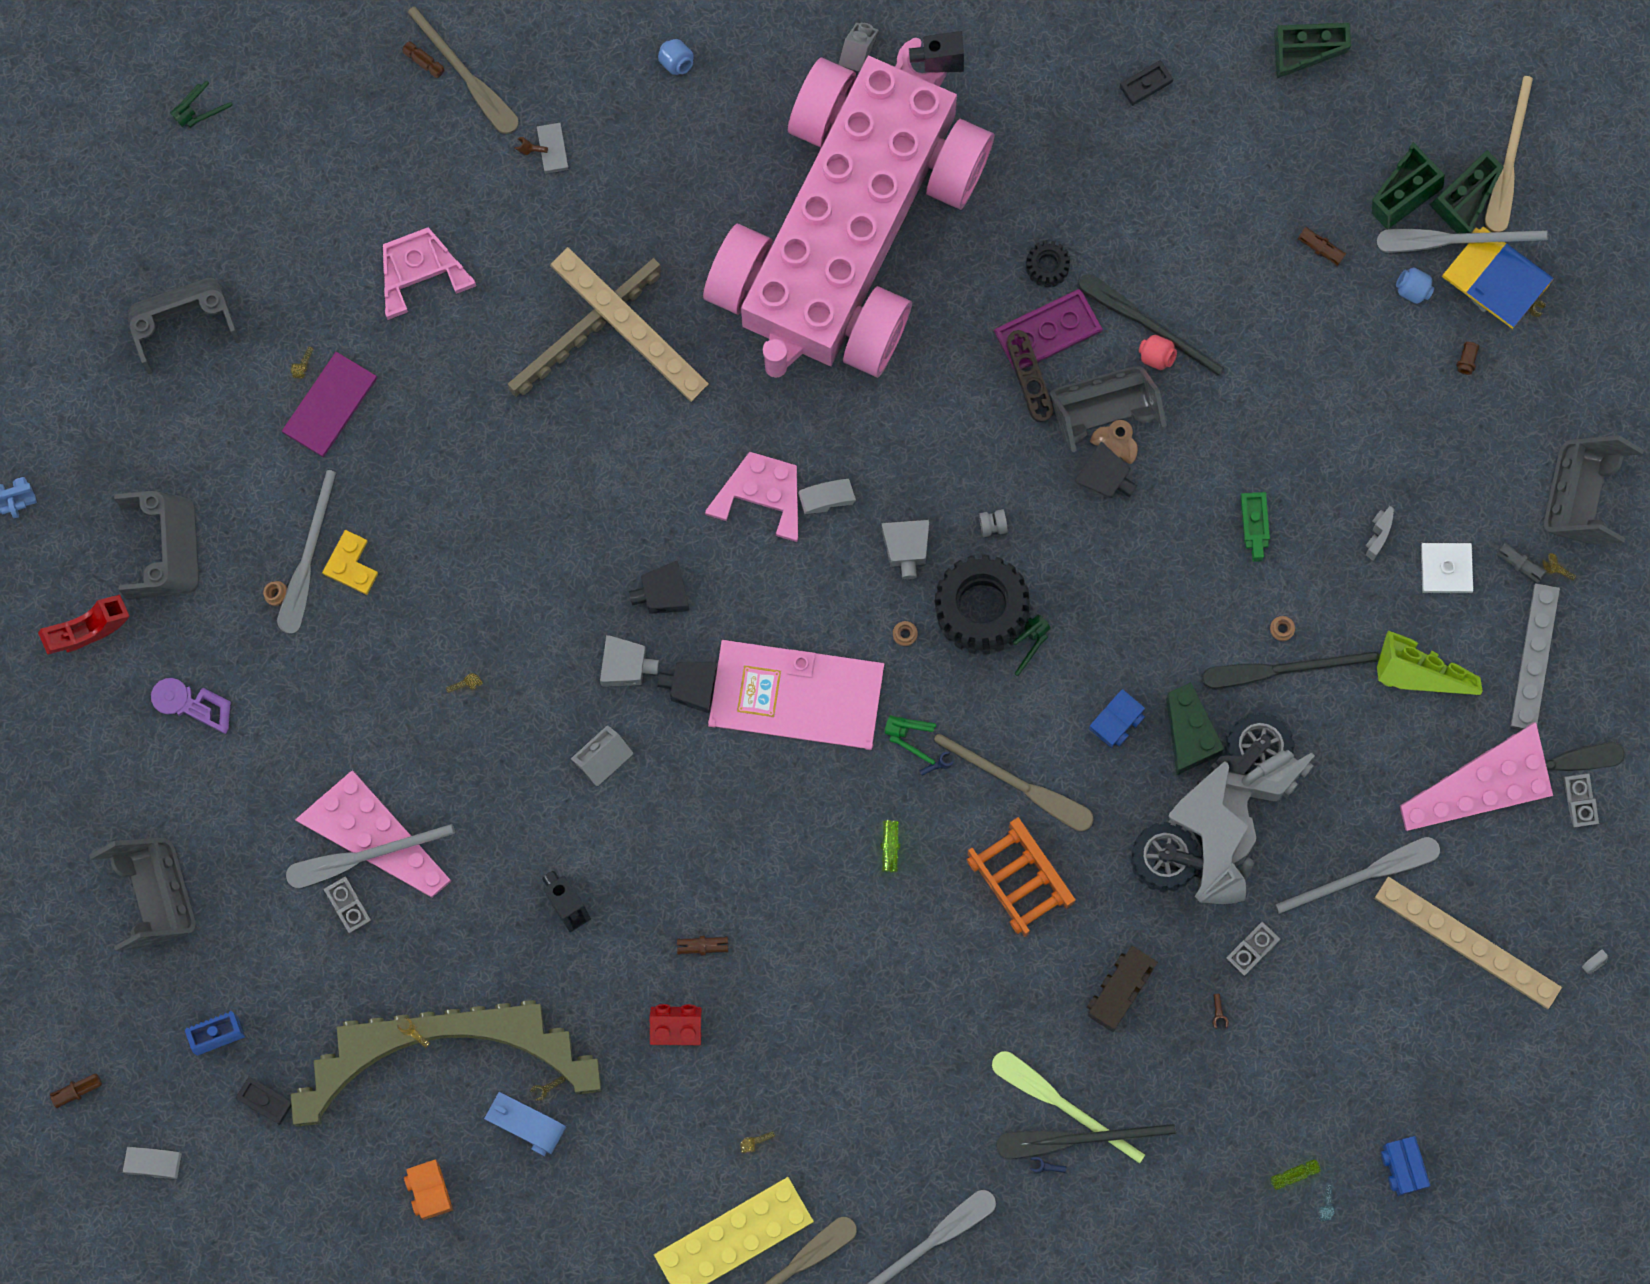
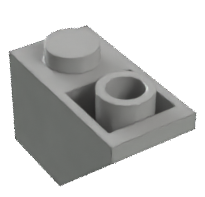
M856 23L845 39L839 65L860 72L866 58L870 55L879 30L873 28L868 23Z

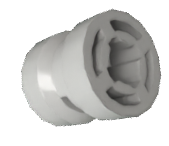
M1004 509L996 510L991 514L987 512L979 513L983 537L991 536L992 533H1008Z

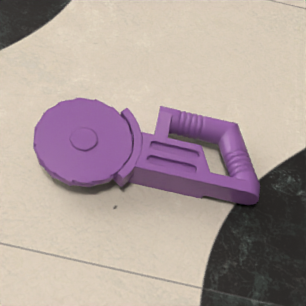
M165 678L153 687L151 702L160 713L167 715L177 713L178 716L185 713L223 734L227 733L231 705L229 700L205 688H202L196 699L193 700L191 688H186L180 680L174 678ZM204 699L220 707L219 724L211 721L212 710L202 704Z

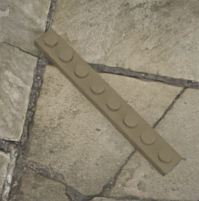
M653 258L620 286L615 293L625 303L629 299L635 300L642 293L641 289L645 285H652L660 278V264ZM595 309L511 380L508 383L509 391L515 397L520 393L522 395L528 393L533 387L532 383L538 378H545L551 372L550 367L556 362L559 364L564 362L572 348L575 346L577 348L581 347L593 330L595 332L601 330L606 324L605 319Z

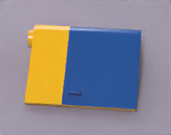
M1483 226L1481 229L1476 227L1472 233H1490L1491 231ZM1505 242L1468 243L1442 275L1444 279L1512 329L1537 298H1540L1554 279Z

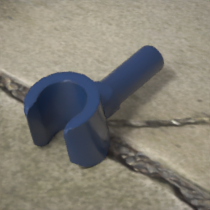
M943 752L934 765L931 764L919 770L921 775L923 776L939 768H950L954 761L945 763L942 759L949 756L950 752Z
M1040 1157L1031 1158L1032 1161L1041 1162L1039 1169L1030 1168L1034 1173H1041L1044 1170L1066 1173V1166L1044 1163Z

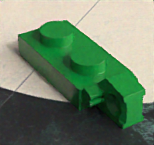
M1266 492L1241 493L1244 543L1246 549L1252 548L1253 562L1263 561V548L1269 547L1268 542L1270 540Z

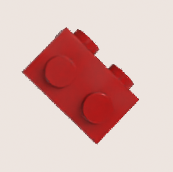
M659 1004L651 1007L650 1045H701L702 1008L692 1004H685L681 1007Z

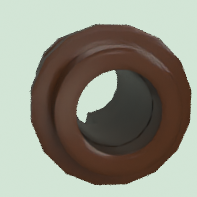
M1474 342L1464 343L1461 359L1456 364L1458 372L1470 375L1476 369L1474 363L1479 350L1478 344Z

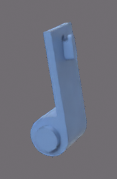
M498 1092L484 1118L496 1126L528 1141L533 1145L531 1150L542 1156H545L546 1153H553L566 1129V1126L501 1092Z

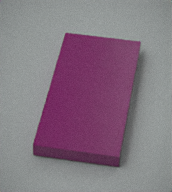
M1077 289L994 329L993 332L1014 369L1006 346V340L1010 333L1015 330L1024 331L1028 335L1038 363L1102 332L1103 329L1083 292ZM1014 336V340L1011 343L1012 345H1017L1019 353L1015 354V356L1018 357L1023 353H1028L1027 349L1023 352L1021 349V344L1024 340ZM1027 358L1019 361L1021 370L1032 366V362Z
M335 352L283 428L282 433L324 458L377 380V376Z

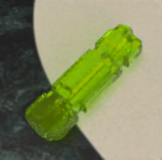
M1316 1159L1306 1162V1165L1301 1164L1284 1171L1282 1175L1280 1173L1271 1177V1183L1275 1190L1281 1189L1286 1186L1285 1184L1290 1185L1307 1178L1309 1174L1312 1176L1321 1171L1319 1163Z

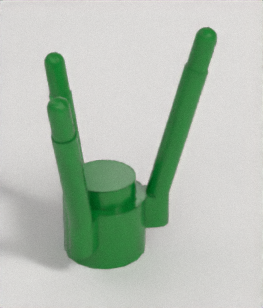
M890 715L885 727V734L891 736L890 741L901 745L928 763L935 764L933 759L900 738L906 737L909 728L933 732L936 724Z

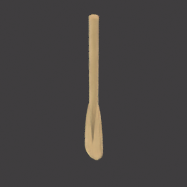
M1530 76L1523 77L1503 165L1504 168L1491 192L1484 218L1485 226L1492 232L1504 231L1509 223L1514 193V162L1533 78Z

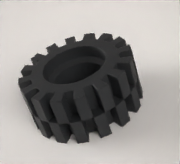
M1047 240L1043 241L1041 245L1037 243L1035 248L1032 247L1027 255L1026 272L1030 275V279L1032 281L1035 280L1039 286L1041 284H1044L1045 287H1049V285L1057 286V283H1062L1068 275L1070 256H1068L1067 249L1063 250V245H1055L1056 241H1052L1051 244H1048ZM1045 256L1053 257L1057 261L1058 266L1052 272H1045L1039 267L1040 259Z

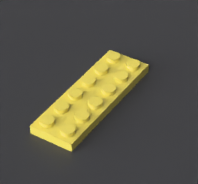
M789 1177L657 1252L654 1256L670 1284H709L807 1227L814 1221Z

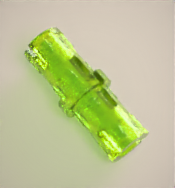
M891 820L883 821V843H881L880 849H883L882 872H898V850H900V844L898 843L899 821L891 822Z

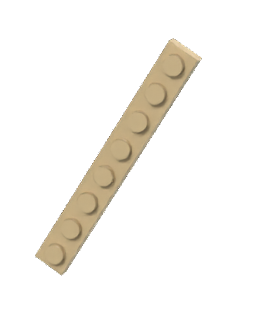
M568 247L551 263L550 266L688 400L692 402L709 384Z
M1390 877L1386 879L1374 898L1546 1009L1550 1008L1562 988Z

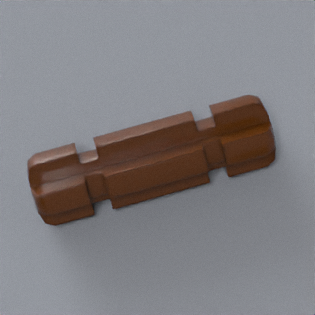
M407 42L402 49L403 53L409 58L412 57V60L426 71L429 70L430 74L435 78H439L444 72L443 65L435 62L431 56L420 48H416L417 46L414 43Z

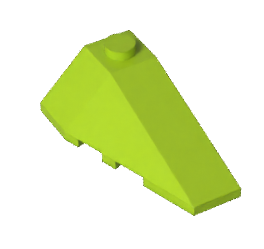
M1391 631L1387 632L1377 665L1378 681L1389 687L1394 686L1406 690L1481 695L1482 684L1479 676L1455 663H1450L1446 666L1438 657L1439 654L1434 651L1427 655L1416 649L1418 645L1416 641Z

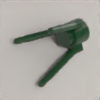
M205 81L202 85L197 84L170 114L178 121L181 127L187 124L191 128L197 122L231 107L233 103L229 102L193 118L192 116L195 112L189 105L209 85V82Z
M1039 614L1033 619L1029 618L1028 623L1025 624V632L1013 641V644L1017 645L1027 636L1032 640L1038 639L1016 670V676L1020 675L1040 645L1048 638L1046 633L1051 629L1050 625Z

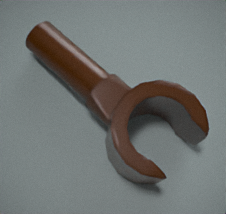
M524 137L518 138L522 145L514 147L524 155L530 154L531 151L548 152V147L534 145Z
M1214 994L1215 1017L1212 1020L1213 1027L1217 1029V1019L1223 1018L1225 1028H1227L1229 1021L1223 1016L1220 994Z

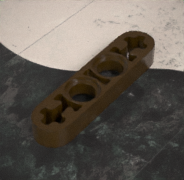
M1015 330L1007 337L1006 346L1031 417L1037 422H1045L1052 416L1053 406L1029 337L1024 331ZM1014 336L1024 340L1021 344L1022 352L1027 349L1028 353H1023L1018 357L1015 356V354L1019 353L1017 345H1012L1011 343L1014 340ZM1027 358L1032 362V369L1025 372L1020 369L1019 361L1021 359ZM1035 381L1040 385V392L1033 395L1028 392L1027 384L1029 382ZM1042 395L1044 399L1040 400L1041 406L1048 409L1045 417H1042L1041 414H1036L1035 411L1039 408L1037 401L1031 402V400L1038 399Z

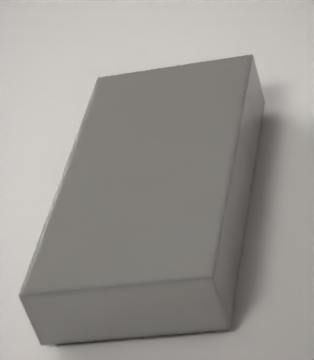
M561 123L537 126L540 146L548 147L547 153L541 152L545 174L569 170Z

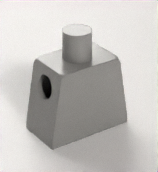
M929 520L882 523V535L890 566H901L902 579L916 578V565H923L926 562Z
M606 635L600 678L601 686L642 685L643 673L658 675L659 660L646 659V648L643 645Z

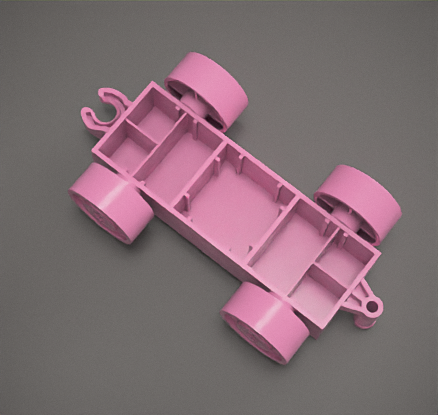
M913 38L902 46L899 50L895 67L868 55L857 78L854 71L821 57L816 61L806 77L794 104L788 124V133L820 147L821 150L773 245L772 238L737 223L729 231L715 257L705 284L703 298L737 315L741 313L742 327L769 338V341H766L763 346V356L765 359V370L771 377L777 378L784 375L787 367L802 354L832 366L846 336L850 338L845 349L843 362L878 378L886 368L902 336L911 311L912 301L877 286L868 297L863 307L861 305L929 168L933 171L926 194L960 210L969 200L982 174L993 145L994 133L959 119L953 126L947 139H944L955 118L957 94L940 87L947 72L918 73L912 68L909 59V48L921 47V40L919 38Z

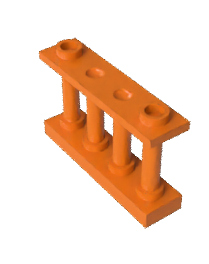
M1019 817L1010 822L1009 828L1011 830L1008 831L1009 834L978 855L973 848L969 849V858L966 860L974 872L979 870L1012 918L1009 923L1017 934L1021 932L1025 937L1030 932L1026 925L1056 905L1061 906L1063 904L1066 909L1075 904L1076 899ZM1020 842L1025 849L1022 852L1023 855L994 875H991L983 863L1013 843L1018 844ZM1028 863L1030 865L1034 863L1039 869L1037 876L1006 896L998 883ZM1042 884H1049L1054 891L1051 893L1052 896L1020 917L1012 904Z

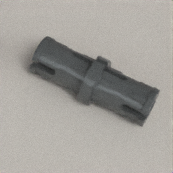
M1507 542L1504 543L1497 553L1498 557L1514 566L1515 571H1521L1537 584L1547 572V570L1531 561L1529 555L1526 553L1524 555L1508 545Z

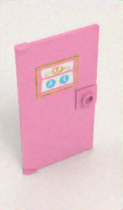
M722 640L708 727H719L872 750L884 663Z

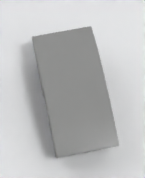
M849 479L821 483L798 492L805 514L827 512L830 507L853 505L856 501Z
M1391 506L1385 512L1380 510L1372 521L1375 523L1372 531L1379 536L1374 534L1366 544V547L1369 548L1366 556L1373 561L1385 543L1392 525L1394 508Z
M1590 773L1564 776L1563 782L1573 827L1599 824L1596 799L1593 798Z
M346 876L324 888L348 933L371 921Z
M1262 921L1229 954L1227 959L1245 976L1281 939Z
M127 1147L123 1173L128 1175H149L154 1178L177 1179L182 1153Z

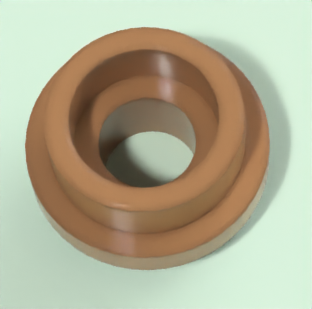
M279 581L268 583L263 592L266 602L272 606L281 605L286 595L287 587Z
M1286 616L1275 618L1270 625L1271 635L1279 641L1289 640L1295 632L1294 622ZM1285 625L1287 631L1285 633L1279 632L1278 626Z
M900 622L893 629V638L901 646L912 645L917 639V628L911 622ZM901 631H909L910 636L903 638L900 635Z

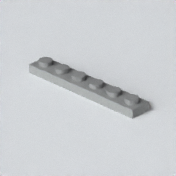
M1537 583L1534 585L1511 728L1523 730L1533 722L1538 723L1560 588Z

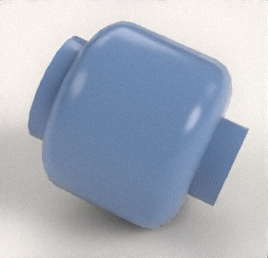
M673 39L661 45L658 61L671 74H685L693 66V52L681 40Z
M1410 268L1408 271L1404 270L1396 283L1399 295L1415 304L1421 303L1424 299L1428 300L1434 291L1431 276L1417 268Z

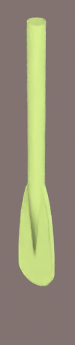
M1003 1051L994 1057L992 1062L994 1072L1012 1085L1044 1102L1056 1105L1093 1132L1109 1131V1129L1062 1098L1040 1074L1011 1052ZM1125 1140L1108 1141L1138 1163L1145 1156V1154Z

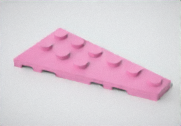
M1536 722L1531 723L1522 731L1486 751L1429 789L1422 791L1401 804L1400 810L1405 830L1417 829L1553 796Z
M353 770L295 819L296 822L308 827L346 850L356 853L411 836ZM420 845L366 860L431 898L451 882L448 876Z

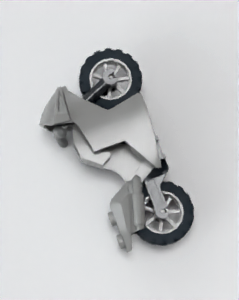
M1252 713L1247 715L1246 718H1241L1237 721L1226 741L1225 751L1228 756L1219 757L1211 765L1208 772L1198 780L1195 787L1170 812L1168 816L1169 822H1164L1160 825L1155 823L1150 828H1145L1136 838L1132 847L1130 861L1133 866V873L1137 874L1138 880L1142 884L1145 883L1151 890L1157 889L1160 890L1159 892L1171 890L1173 892L1177 891L1180 887L1186 886L1193 877H1198V892L1195 897L1200 903L1231 904L1245 901L1246 881L1254 866V861L1251 858L1246 859L1256 842L1253 819L1249 817L1247 808L1249 798L1278 801L1285 793L1289 796L1297 787L1298 783L1295 781L1299 776L1305 777L1314 767L1311 762L1315 755L1312 753L1299 760L1294 758L1293 750L1295 743L1292 740V732L1286 728L1285 722H1280L1274 715L1267 716L1265 715L1266 713H1258V715ZM1262 731L1258 739H1256L1252 732ZM1267 733L1271 735L1274 739L1270 740V738L1265 734ZM1247 735L1253 743L1242 744L1243 738ZM1277 743L1278 753L1269 749V746ZM1265 754L1272 756L1271 758L1265 760ZM1157 841H1167L1165 848L1162 849ZM1171 842L1176 844L1180 849L1176 850L1175 846L1172 845ZM1152 845L1159 854H1147V850ZM1147 859L1157 860L1153 869L1148 864ZM1243 863L1241 870H1238L1236 866ZM1157 870L1162 872L1166 871V874H1160L1157 872Z

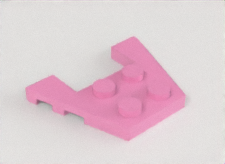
M429 227L383 244L385 314L387 320L408 312L400 289L439 274L448 273L456 294L476 287L474 279L455 260Z
M749 452L706 509L705 515L727 521L734 498L782 511L776 536L797 542V466Z

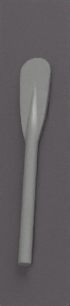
M1388 229L1379 234L1377 245L1382 252L1397 253L1426 250L1457 243L1548 240V230L1449 234L1421 229Z
M332 470L326 471L301 562L291 578L279 611L277 623L279 628L285 633H295L301 626L309 590L311 561L336 472Z
M450 824L357 853H338L294 863L287 869L286 878L292 887L303 888L336 876L357 865L359 862L455 834L454 826Z
M1430 837L1416 840L1385 855L1364 870L1275 904L1277 912L1280 914L1369 878L1388 876L1433 862L1440 854L1439 844Z
M986 1190L975 1192L954 1209L925 1241L867 1284H885L934 1246L955 1238L982 1221L995 1210L996 1201L994 1196Z

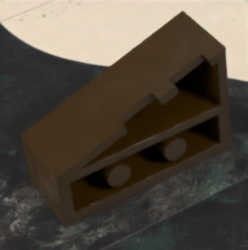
M1131 946L1126 955L1121 953L1114 964L1117 967L1113 976L1108 974L1100 986L1104 990L1099 997L1094 995L1086 1007L1090 1010L1088 1017L1114 1032L1158 962L1134 946Z

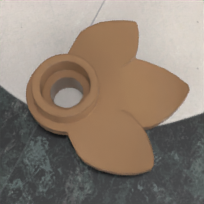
M1116 420L1109 427H1100L1094 431L1090 442L1098 446L1100 442H1103L1128 464H1132L1137 456V444L1132 439L1133 430L1131 425L1125 420ZM1119 427L1125 429V435L1122 437L1116 435V429Z

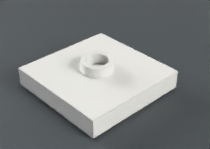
M1471 543L1421 544L1422 593L1473 592Z

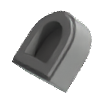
M1602 949L1591 957L1582 968L1587 974H1592L1607 963L1608 955Z

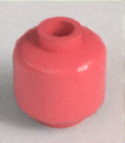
M1152 335L1147 340L1144 339L1139 347L1141 361L1145 365L1157 370L1171 367L1177 356L1174 343L1158 335Z

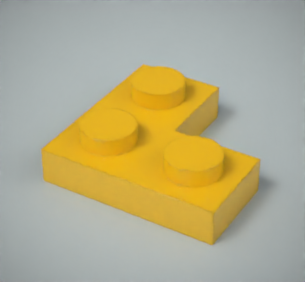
M345 530L322 572L323 575L367 595L378 575L377 571L357 562L368 541Z

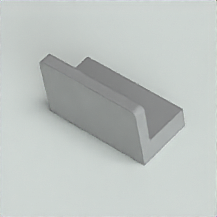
M607 725L579 750L571 760L585 772L594 785L599 786L630 758L633 752L620 735Z

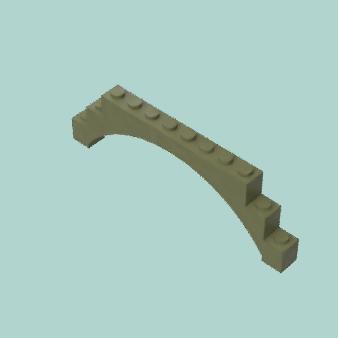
M530 1000L523 1001L521 1006L511 1007L510 1003L495 1005V1009L485 1010V1006L471 1007L470 1012L460 1013V1009L446 1010L444 1015L436 1016L434 1012L420 1013L418 1018H409V1015L394 1016L392 1021H384V1018H372L368 1020L369 1023L358 1024V1021L343 1022V1026L337 1027L339 1057H336L335 1054L321 1055L319 1060H314L316 1091H313L312 1087L297 1089V1093H291L293 1125L296 1127L322 1124L321 1117L333 1099L363 1070L381 1058L400 1049L442 1038H476L507 1044L528 1052L550 1065L574 1086L576 1095L602 1092L598 1059H593L592 1055L577 1057L578 1061H573L570 1032H564V1028L549 1029V1033L545 1034L541 1004H536V1001Z

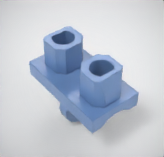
M25 477L15 479L13 481V488L5 489L4 485L0 484V513L6 514L11 512L13 518H18V510L26 508L27 505L37 503L36 496Z

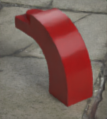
M116 595L97 600L95 605L82 616L68 622L41 628L38 634L47 655L66 650L68 653L110 635L127 621L129 614L121 596Z

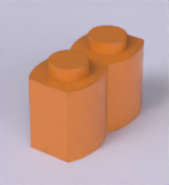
M436 1159L406 1169L408 1176L404 1177L407 1190H413L415 1200L411 1201L416 1216L420 1215L421 1219L426 1220L453 1211L440 1165Z

